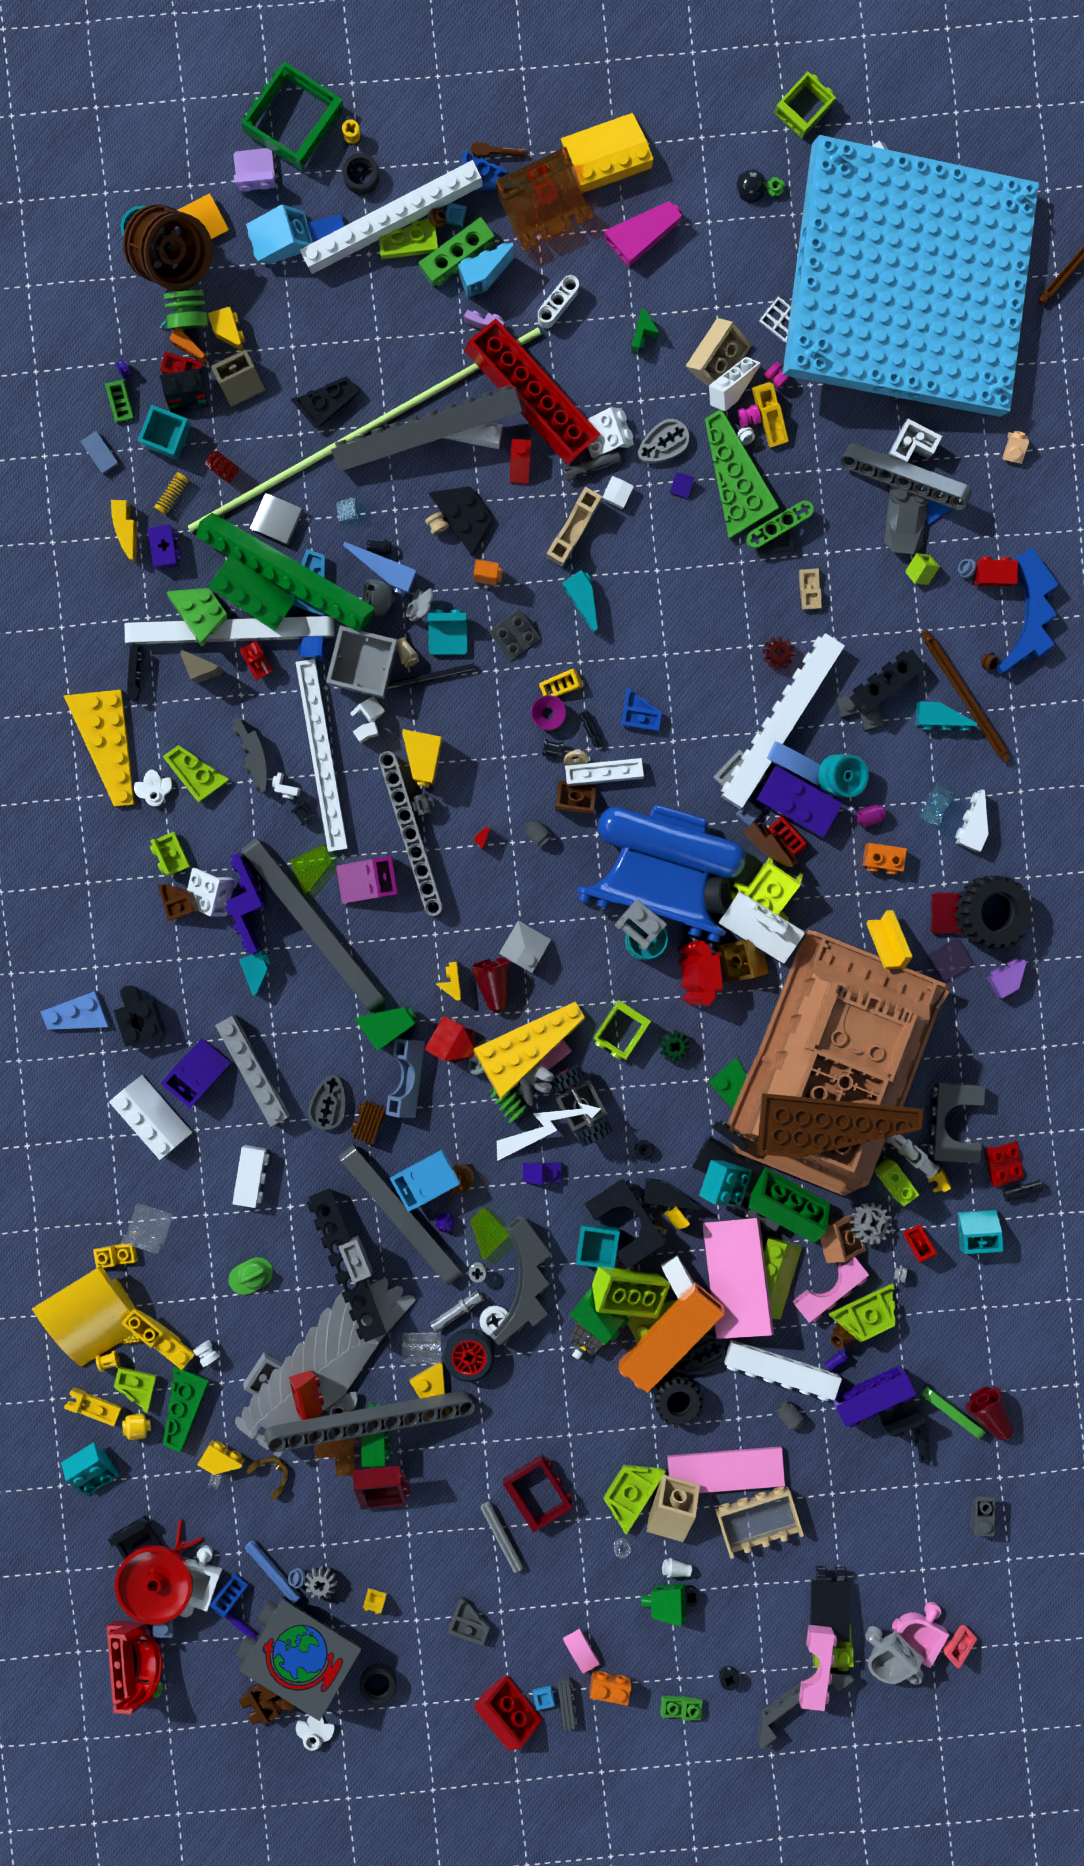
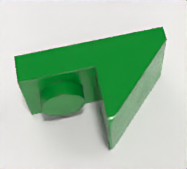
M642 308L631 347V352L635 353L639 352L640 347H644L646 336L658 338L659 335L647 311Z

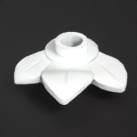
M149 770L144 776V782L134 783V791L139 798L145 799L150 806L156 807L164 802L165 795L171 791L172 781L170 777L161 780L156 771ZM154 794H157V797L155 799H152V796Z
M309 1716L307 1722L297 1721L296 1733L303 1739L304 1746L308 1750L313 1751L317 1750L322 1742L330 1740L334 1733V1724H324L323 1716L320 1721ZM311 1737H314V1738L316 1739V1741H315V1742H311V1741H310V1738H311Z

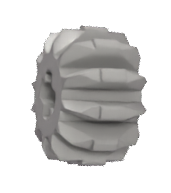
M321 1565L319 1571L314 1567L312 1568V1573H307V1580L304 1585L307 1586L306 1593L312 1592V1599L316 1595L319 1601L322 1600L323 1596L328 1599L330 1593L335 1592L334 1587L337 1586V1580H334L336 1574H329L330 1567L324 1571Z

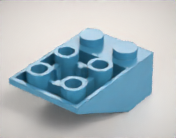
M443 1150L390 1177L408 1212L461 1184Z

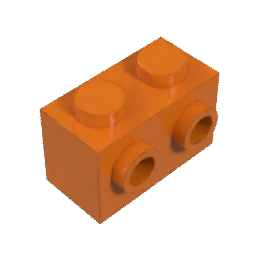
M866 843L862 866L867 867V871L879 872V869H884L887 874L897 875L898 872L904 871L907 848Z
M603 1671L592 1672L589 1687L590 1699L628 1706L631 1691V1680L629 1677L608 1674Z

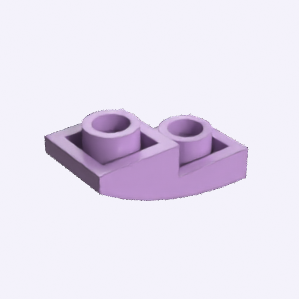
M467 309L464 315L465 323L479 329L486 327L495 318L505 328V322L497 314L491 315L488 313L485 319H483V316L477 311L471 312Z

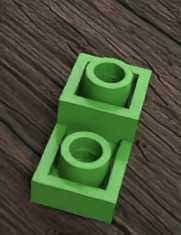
M662 1696L660 1715L662 1718L681 1717L682 1720H701L703 1701L683 1696Z

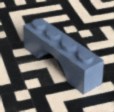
M395 1038L393 1058L400 1064L401 1081L398 1088L388 1095L386 1115L398 1118H416L425 1041Z

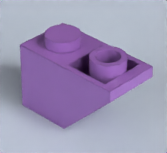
M1014 958L1007 962L1008 966L1003 969L998 967L990 972L991 975L987 979L998 998H1004L1019 989L1026 966L1025 959L1018 960Z

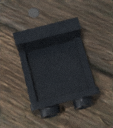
M145 1515L116 1531L108 1539L111 1546L116 1545L124 1560L129 1554L141 1547L150 1545L163 1546Z

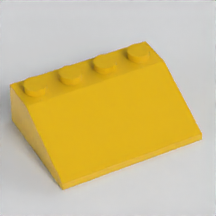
M633 113L561 138V143L580 194L652 169L653 157Z

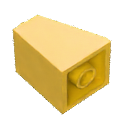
M403 729L402 734L412 777L418 786L429 788V785H434L443 739L440 736Z

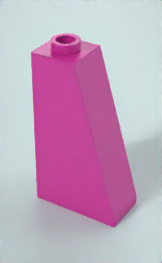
M668 201L607 229L604 232V240L623 262L630 267L681 223L682 212L677 205H673Z

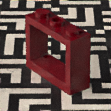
M542 1454L503 1478V1486L533 1533L571 1510L573 1501L568 1490L564 1491L561 1486L563 1482L559 1475H554L552 1472L553 1466L548 1458L544 1459ZM541 1466L563 1502L536 1518L514 1481L536 1467Z
M400 1466L353 1470L354 1491L361 1510L407 1505V1497H410V1487L408 1486L405 1472L401 1471Z

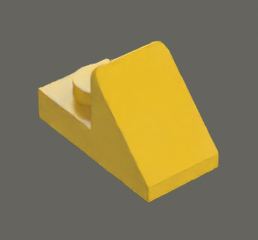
M449 962V966L446 967L447 978H451V981L436 983V985L458 1001L461 1000L457 962Z

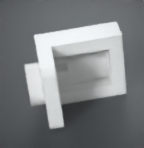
M278 772L272 782V787L275 788L274 791L282 793V797L294 799V796L299 797L301 789L282 785L284 774Z

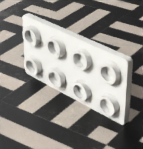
M742 892L737 894L719 922L743 939H749L756 947L782 963L786 962L804 936V931Z

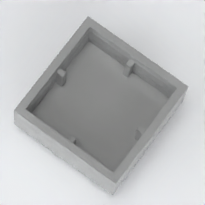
M340 626L326 683L330 686L385 699L398 646L397 639L364 631L357 632L352 628Z

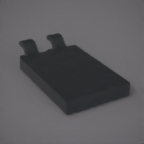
M816 1566V1580H811L810 1625L831 1627L834 1635L837 1636V1642H850V1582L844 1581L845 1568L835 1566V1580H825L826 1568L824 1566Z

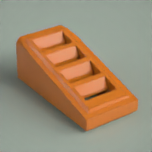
M176 327L169 338L172 345L206 364L208 360L204 353L179 327Z

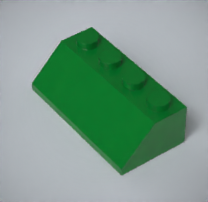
M229 555L208 586L273 631H276L296 600L231 555Z
M768 1168L763 1170L751 1193L748 1208L815 1243L827 1231L830 1203Z

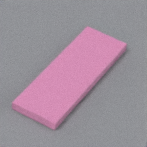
M781 1446L667 1455L669 1476L699 1484V1493L785 1486Z

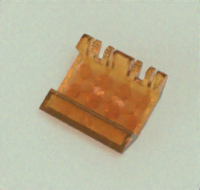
M566 147L495 180L501 204L513 233L524 252L532 249L531 243L534 248L538 246V240L534 236L536 232H539L544 242L549 241L548 234L553 239L566 233V227L568 231L572 230L573 224L569 219L572 215L580 226L584 224L583 219L586 223L594 219L589 204L585 203L571 167L574 165Z

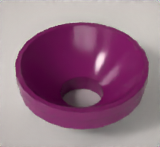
M545 695L539 697L532 705L531 717L539 728L554 730L564 722L566 709L559 698L553 695ZM550 708L554 711L552 719H545L543 717L544 709Z

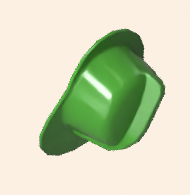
M252 1258L232 1269L229 1274V1285L238 1294H250L270 1282L273 1269L266 1259Z

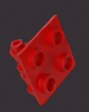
M1017 1141L994 1148L992 1146L985 1148L986 1161H989L986 1165L990 1166V1168H987V1171H990L989 1181L992 1182L994 1187L1024 1179Z

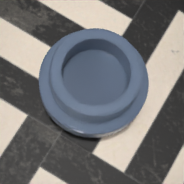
M972 559L962 560L958 565L960 575L964 578L972 576L976 571V562Z
M296 1568L290 1572L288 1581L291 1586L297 1589L303 1587L306 1581L303 1569Z

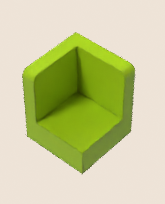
M916 553L905 572L915 584L928 585L940 566L931 555Z

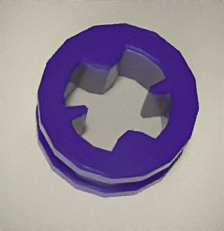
M123 359L121 363H115L123 379L126 378V375H132Z

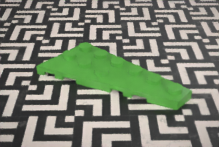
M718 410L705 418V424L728 537L731 539L772 514L779 507L722 410Z

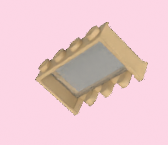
M776 1487L772 1492H760L755 1497L749 1499L746 1497L741 1498L736 1503H725L715 1509L730 1559L734 1558V1552L744 1549L745 1553H749L752 1551L751 1547L762 1544L763 1547L770 1546L769 1541L778 1538L784 1542L788 1540V1535L797 1532L800 1537L804 1536L788 1487Z

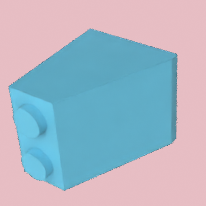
M282 204L246 224L248 237L254 249L253 253L258 262L271 264L301 254L300 249L313 243L304 211Z

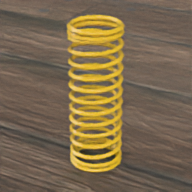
M179 472L176 473L173 481H170L171 484L167 487L168 490H165L166 493H163L161 498H159L158 504L154 506L155 509L164 515H167V512H169L164 506L171 509L164 502L173 506L166 499L172 503L175 502L169 497L177 501L169 493L179 498L172 491L181 495L174 489L176 488L182 492L174 484L184 489V487L177 483L179 482L186 486L179 479L187 484L189 483V479Z

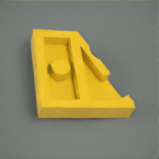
M442 1361L409 1380L419 1398L445 1394Z

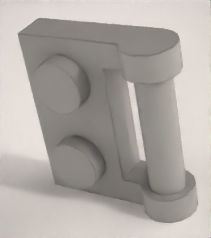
M636 899L614 926L618 929L621 928L640 944V948L645 950L667 923L639 899ZM627 919H631L648 936L646 938L642 937L626 923Z

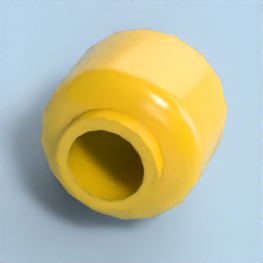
M144 1414L126 1416L125 1421H122L123 1437L126 1436L128 1440L146 1438L147 1431H151L150 1419L146 1420Z

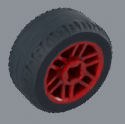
M470 1328L460 1330L453 1334L446 1344L444 1351L445 1366L449 1373L458 1380L464 1382L478 1381L490 1372L494 1364L495 1351L493 1343L482 1331Z

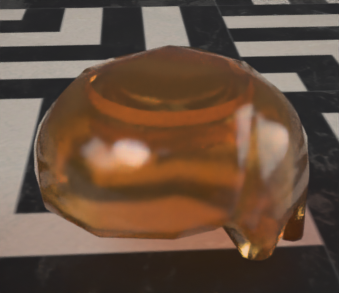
M455 1164L452 1168L461 1184L449 1191L453 1194L457 1192L465 1193L474 1184V1173L471 1168L464 1164Z

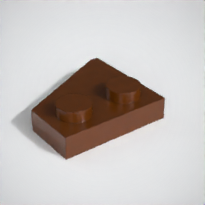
M168 884L158 885L168 921L199 911L193 892Z

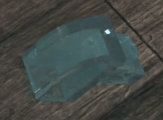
M937 783L923 804L919 815L927 823L939 826L944 811L952 802L954 792Z

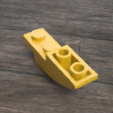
M136 1308L121 1322L122 1325L150 1348L153 1346L181 1370L195 1355L194 1352L180 1342L181 1339L173 1332Z

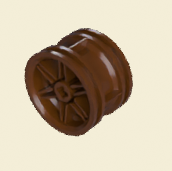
M153 204L141 208L128 221L123 236V252L130 268L138 276L168 290L184 291L196 286L205 277L212 262V241L204 224L192 215L177 211L169 206Z

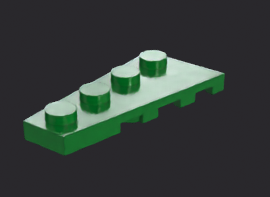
M736 1057L708 1083L733 1109L747 1076Z
M175 1365L173 1368L174 1377L171 1383V1399L168 1404L169 1413L168 1420H166L163 1445L180 1453L184 1449L210 1380L185 1368L181 1370Z

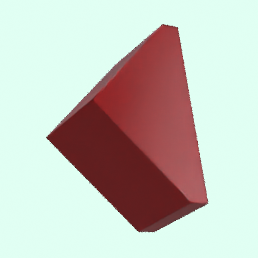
M921 1225L903 1232L914 1259L919 1263L937 1256Z

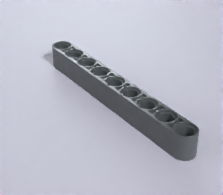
M352 1144L338 1156L344 1166L448 1286L464 1274L460 1266L413 1211H407L400 1196L356 1145Z

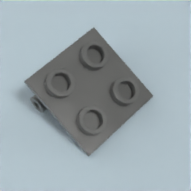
M520 608L489 631L491 637L497 642L510 662L540 639V636Z

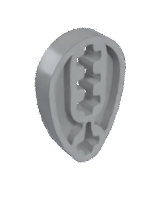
M666 419L660 422L643 439L638 450V459L642 463H660L681 455L689 442L687 427L676 419ZM676 429L683 431L681 438L679 435L676 436L673 443L672 441L666 443L665 448L658 446L660 439L665 441L668 434L670 436L675 435ZM644 449L646 451L652 450V452H650L649 458L647 456H642Z

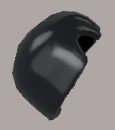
M753 169L746 170L739 175L737 189L740 198L749 203L757 202L763 198L766 190V181L762 173Z

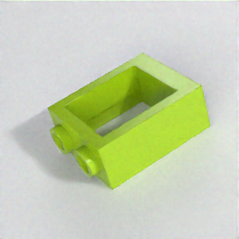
M807 71L776 105L774 114L803 139L833 106L836 97L830 88H826L820 83L816 75L810 74ZM805 86L825 104L808 123L788 106Z
M617 1000L594 1035L593 1039L596 1040L594 1044L603 1050L607 1047L612 1051V1056L619 1060L621 1058L626 1060L651 1021L620 1000ZM618 1009L641 1023L640 1028L624 1052L600 1037Z
M887 1158L875 1167L874 1172L892 1197L902 1206H905L919 1196L918 1192L894 1161Z

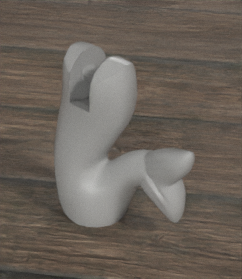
M538 1064L519 1081L521 1085L514 1092L519 1096H523L526 1103L532 1106V1085L542 1093H550L552 1085L546 1081H553L554 1075Z

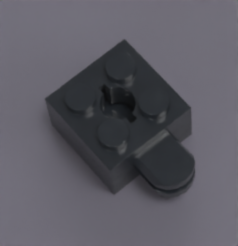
M125 986L120 992L124 1007L113 1010L125 1047L167 1034L155 997L142 1000L137 986Z

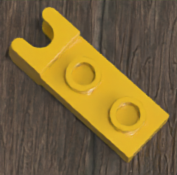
M72 1388L70 1396L74 1397L76 1402L68 1401L64 1406L65 1409L115 1426L122 1406L88 1394L79 1388Z

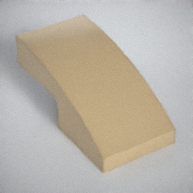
M819 569L799 570L802 609L822 608Z

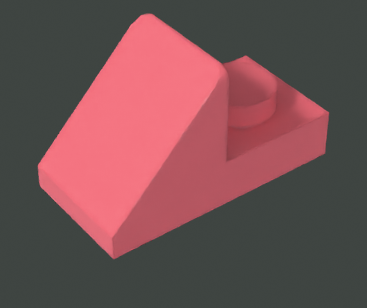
M961 1625L953 1638L945 1642L943 1646L944 1654L957 1669L963 1664L977 1638L965 1625Z

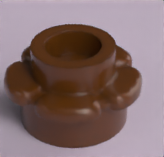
M433 208L428 216L429 222L436 228L444 226L446 223L445 212L439 208Z
M994 652L985 654L981 659L982 668L990 671L994 670L999 662V658L995 656Z

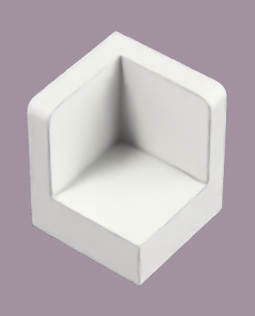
M373 696L360 703L350 714L355 716L362 712L369 723L375 722L385 710Z

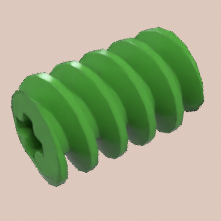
M494 1087L488 1091L493 1092L490 1096L491 1099L497 1097L495 1105L502 1104L499 1110H506L504 1117L511 1116L509 1124L525 1113L526 1105L519 1106L522 1099H515L517 1096L516 1092L510 1093V1090L500 1100Z

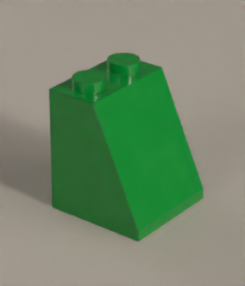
M407 1006L361 1015L355 1021L378 1051L417 1022L415 1018L418 1016L412 1008L408 1009Z
M592 1286L569 1314V1316L605 1345L610 1339L614 1341L620 1333L618 1331L619 1327L623 1329L630 1320L627 1318L628 1315L597 1312Z

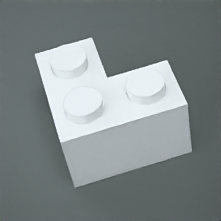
M907 419L888 456L908 462L914 451L929 459L934 454L942 436Z

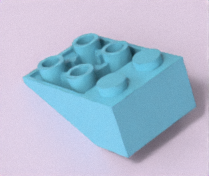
M502 243L495 250L483 251L479 256L473 259L471 257L466 258L458 264L459 277L468 299L486 292L514 259L513 243Z

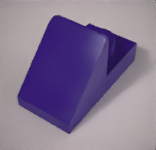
M561 1162L523 1163V1182L534 1184L561 1182Z

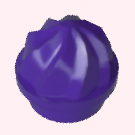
M443 1213L435 1219L436 1227L441 1232L447 1233L454 1228V1218L449 1213Z

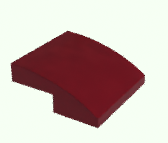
M932 892L930 906L932 913L931 933L961 934L963 930L958 929L956 923L959 920L954 915V912H958V907H955V903L960 901V897H958L960 892Z

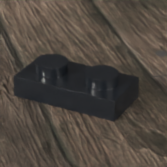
M714 1121L711 1125L714 1130L741 1150H744L747 1146V1143L744 1142L746 1138L738 1132L733 1134L729 1131L730 1126L724 1121Z

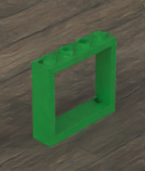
M284 61L278 70L275 69L271 81L264 85L260 97L254 99L250 111L244 114V119L241 122L243 133L302 170L343 111V99ZM287 79L328 105V108L296 153L254 127Z

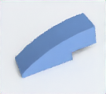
M774 742L767 757L768 760L807 783L819 785L818 772L820 765L779 742Z

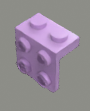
M263 148L236 151L234 153L236 172L234 181L238 192L276 187L273 154L270 149Z

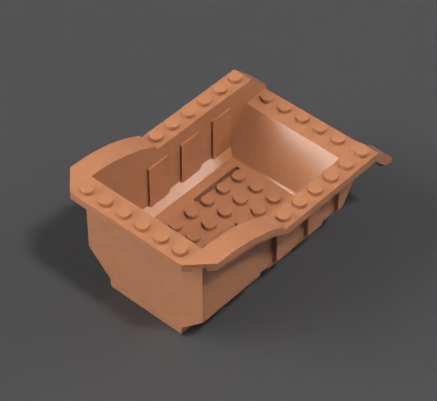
M807 930L796 951L757 1056L747 1074L727 1123L730 1126L729 1131L733 1134L738 1132L746 1138L744 1142L747 1143V1146L744 1150H741L732 1143L736 1153L842 1196L869 1185L888 1137L801 1158L757 1154L762 1093L903 1107L938 1011L948 996L951 987L906 967L884 969L880 957L819 932Z

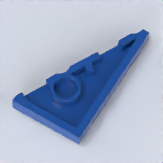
M463 150V165L473 160L482 179L483 186L476 190L531 189V182H528L525 178L510 174L506 169L490 164L485 159H479L470 155L468 151Z

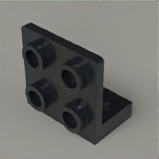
M913 1397L909 1402L896 1404L889 1411L883 1410L878 1412L884 1429L889 1436L893 1437L901 1436L904 1434V1431L909 1429H919L922 1427V1424L926 1423L924 1417L918 1411Z

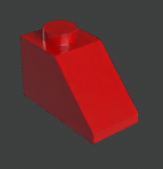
M512 439L509 483L529 484L531 440Z

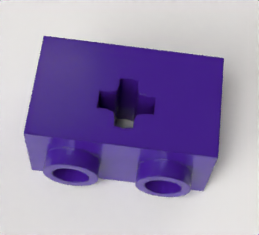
M171 525L148 528L153 566L157 570L179 567V561L182 560L181 551L177 549L176 542L179 541L177 530H174ZM165 543L169 545L168 547H166L167 551H164L162 549L163 547H165Z

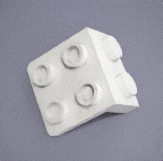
M610 407L587 419L600 433V436L588 447L592 458L602 456L618 447L628 448L634 445L632 440L633 434L627 426V417L622 408Z

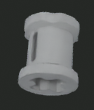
M475 1262L470 1266L469 1277L473 1282H482L486 1277V1267L481 1262ZM476 1268H479L480 1272H483L480 1273V1276H476Z

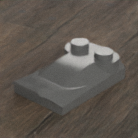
M890 486L883 545H887L893 553L915 555L922 548L929 499Z

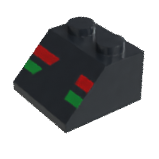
M201 368L160 375L164 397L170 412L177 413L209 407Z

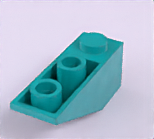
M920 701L916 703L915 727H921V730H933V727H940L942 731H950L952 727H957L959 731H971V728L977 726V723L940 702Z

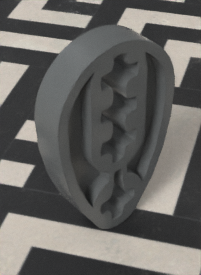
M336 1074L329 1075L320 1083L308 1107L310 1121L314 1126L323 1130L337 1127L345 1116V1088L341 1078ZM335 1078L338 1086H334L331 1093V1084H328V1081ZM328 1097H331V1101H334V1104L329 1106L332 1114L329 1113L327 1115L330 1123H326L324 1126L322 1121H319L320 1118L324 1117L322 1109H325L327 1105L324 1099L326 1100Z

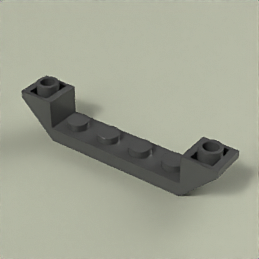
M830 1668L832 1684L838 1692L842 1689H847L854 1681L849 1670L839 1671L837 1668ZM816 1671L813 1672L811 1675H809V1676H808L807 1678H805L804 1680H807V1679L811 1678V1677L816 1673ZM801 1682L761 1711L757 1734L758 1744L761 1749L772 1745L777 1738L771 1723L777 1722L781 1715L787 1711H792L797 1703H799Z

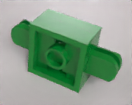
M369 1403V1408L374 1407V1404ZM391 1431L361 1436L362 1467H371L372 1469L376 1468V1466L382 1468L386 1465V1461L390 1460L391 1442H387Z

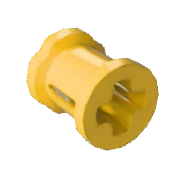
M346 120L342 125L344 139L348 144H356L360 141L361 136L359 125L355 120Z
M116 1350L112 1351L111 1354L96 1356V1365L99 1372H104L105 1369L111 1367H120V1358Z

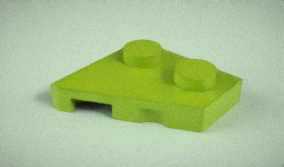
M119 1367L114 1388L120 1393H124L130 1401L135 1402L143 1408L144 1412L148 1413L157 1375Z

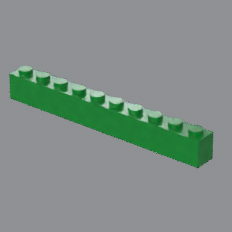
M214 513L209 514L199 522L196 537L227 556H233L256 573L357 632H360L370 623L375 607Z

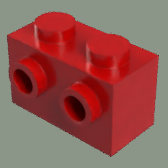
M986 556L981 557L976 562L974 586L1013 587L1017 584L1018 560H1012L1011 557H1001L1000 560H992L993 557Z

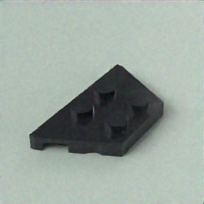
M471 486L430 492L429 496L440 512L443 513V516L469 554L473 555L492 521L489 512Z

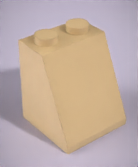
M663 1474L649 1513L646 1532L684 1542L696 1518L700 1485Z

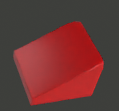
M487 826L473 837L482 850L490 832V828Z

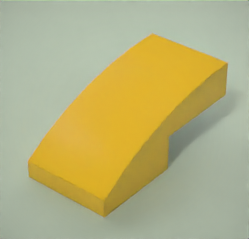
M677 1206L673 1210H666L664 1212L676 1229H683L690 1225Z

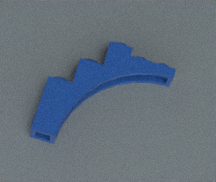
M1032 547L1015 559L1018 560L1017 572L1025 594V620L1015 647L1006 659L995 668L998 674L1003 672L1008 674L1016 668L1015 663L1018 661L1023 663L1031 655L1033 658L1038 656L1043 658L1051 652L1050 648L1055 645L1043 628L1053 622L1052 618L1057 615L1045 598L1055 592L1054 588L1059 584Z

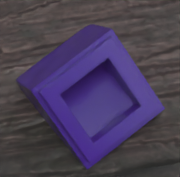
M676 472L670 493L688 499L694 477Z

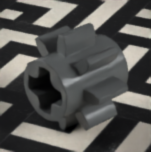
M428 793L415 796V802H411L413 812L417 811L418 816L432 813L431 807H435L433 797L429 798Z

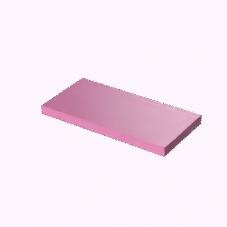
M748 1218L702 1223L711 1296L724 1305V1315L715 1323L716 1338L773 1335L774 1330L760 1219Z

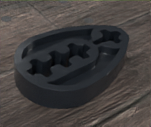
M707 1332L681 1358L682 1362L686 1361L683 1364L684 1367L680 1368V1366L676 1367L674 1365V1371L689 1375L705 1373L716 1369L721 1365L725 1357V1348L722 1341L717 1339L715 1334ZM713 1343L716 1345L720 1344L717 1352L710 1350L709 1356L702 1354L700 1360L697 1358L693 1359L695 1356L694 1352L703 1353L704 1347L711 1349Z

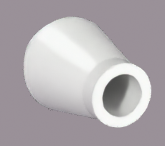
M672 1558L664 1560L662 1574L667 1576V1578L691 1576V1565Z

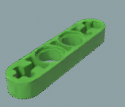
M805 500L801 501L754 529L746 538L747 546L751 549H758L807 520L814 510L812 503ZM801 506L804 508L808 507L807 515L803 512L798 516L800 520H797L795 513L802 509ZM785 515H790L793 518L791 525L783 523ZM774 525L777 529L776 534H768L766 527ZM760 530H762L764 536L758 540V544L755 542L751 543L752 536L755 538L760 536Z
M926 1387L921 1393L928 1401L981 1440L985 1435L986 1431L929 1387Z

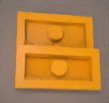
M210 193L177 210L199 219L208 230L211 239L229 230Z

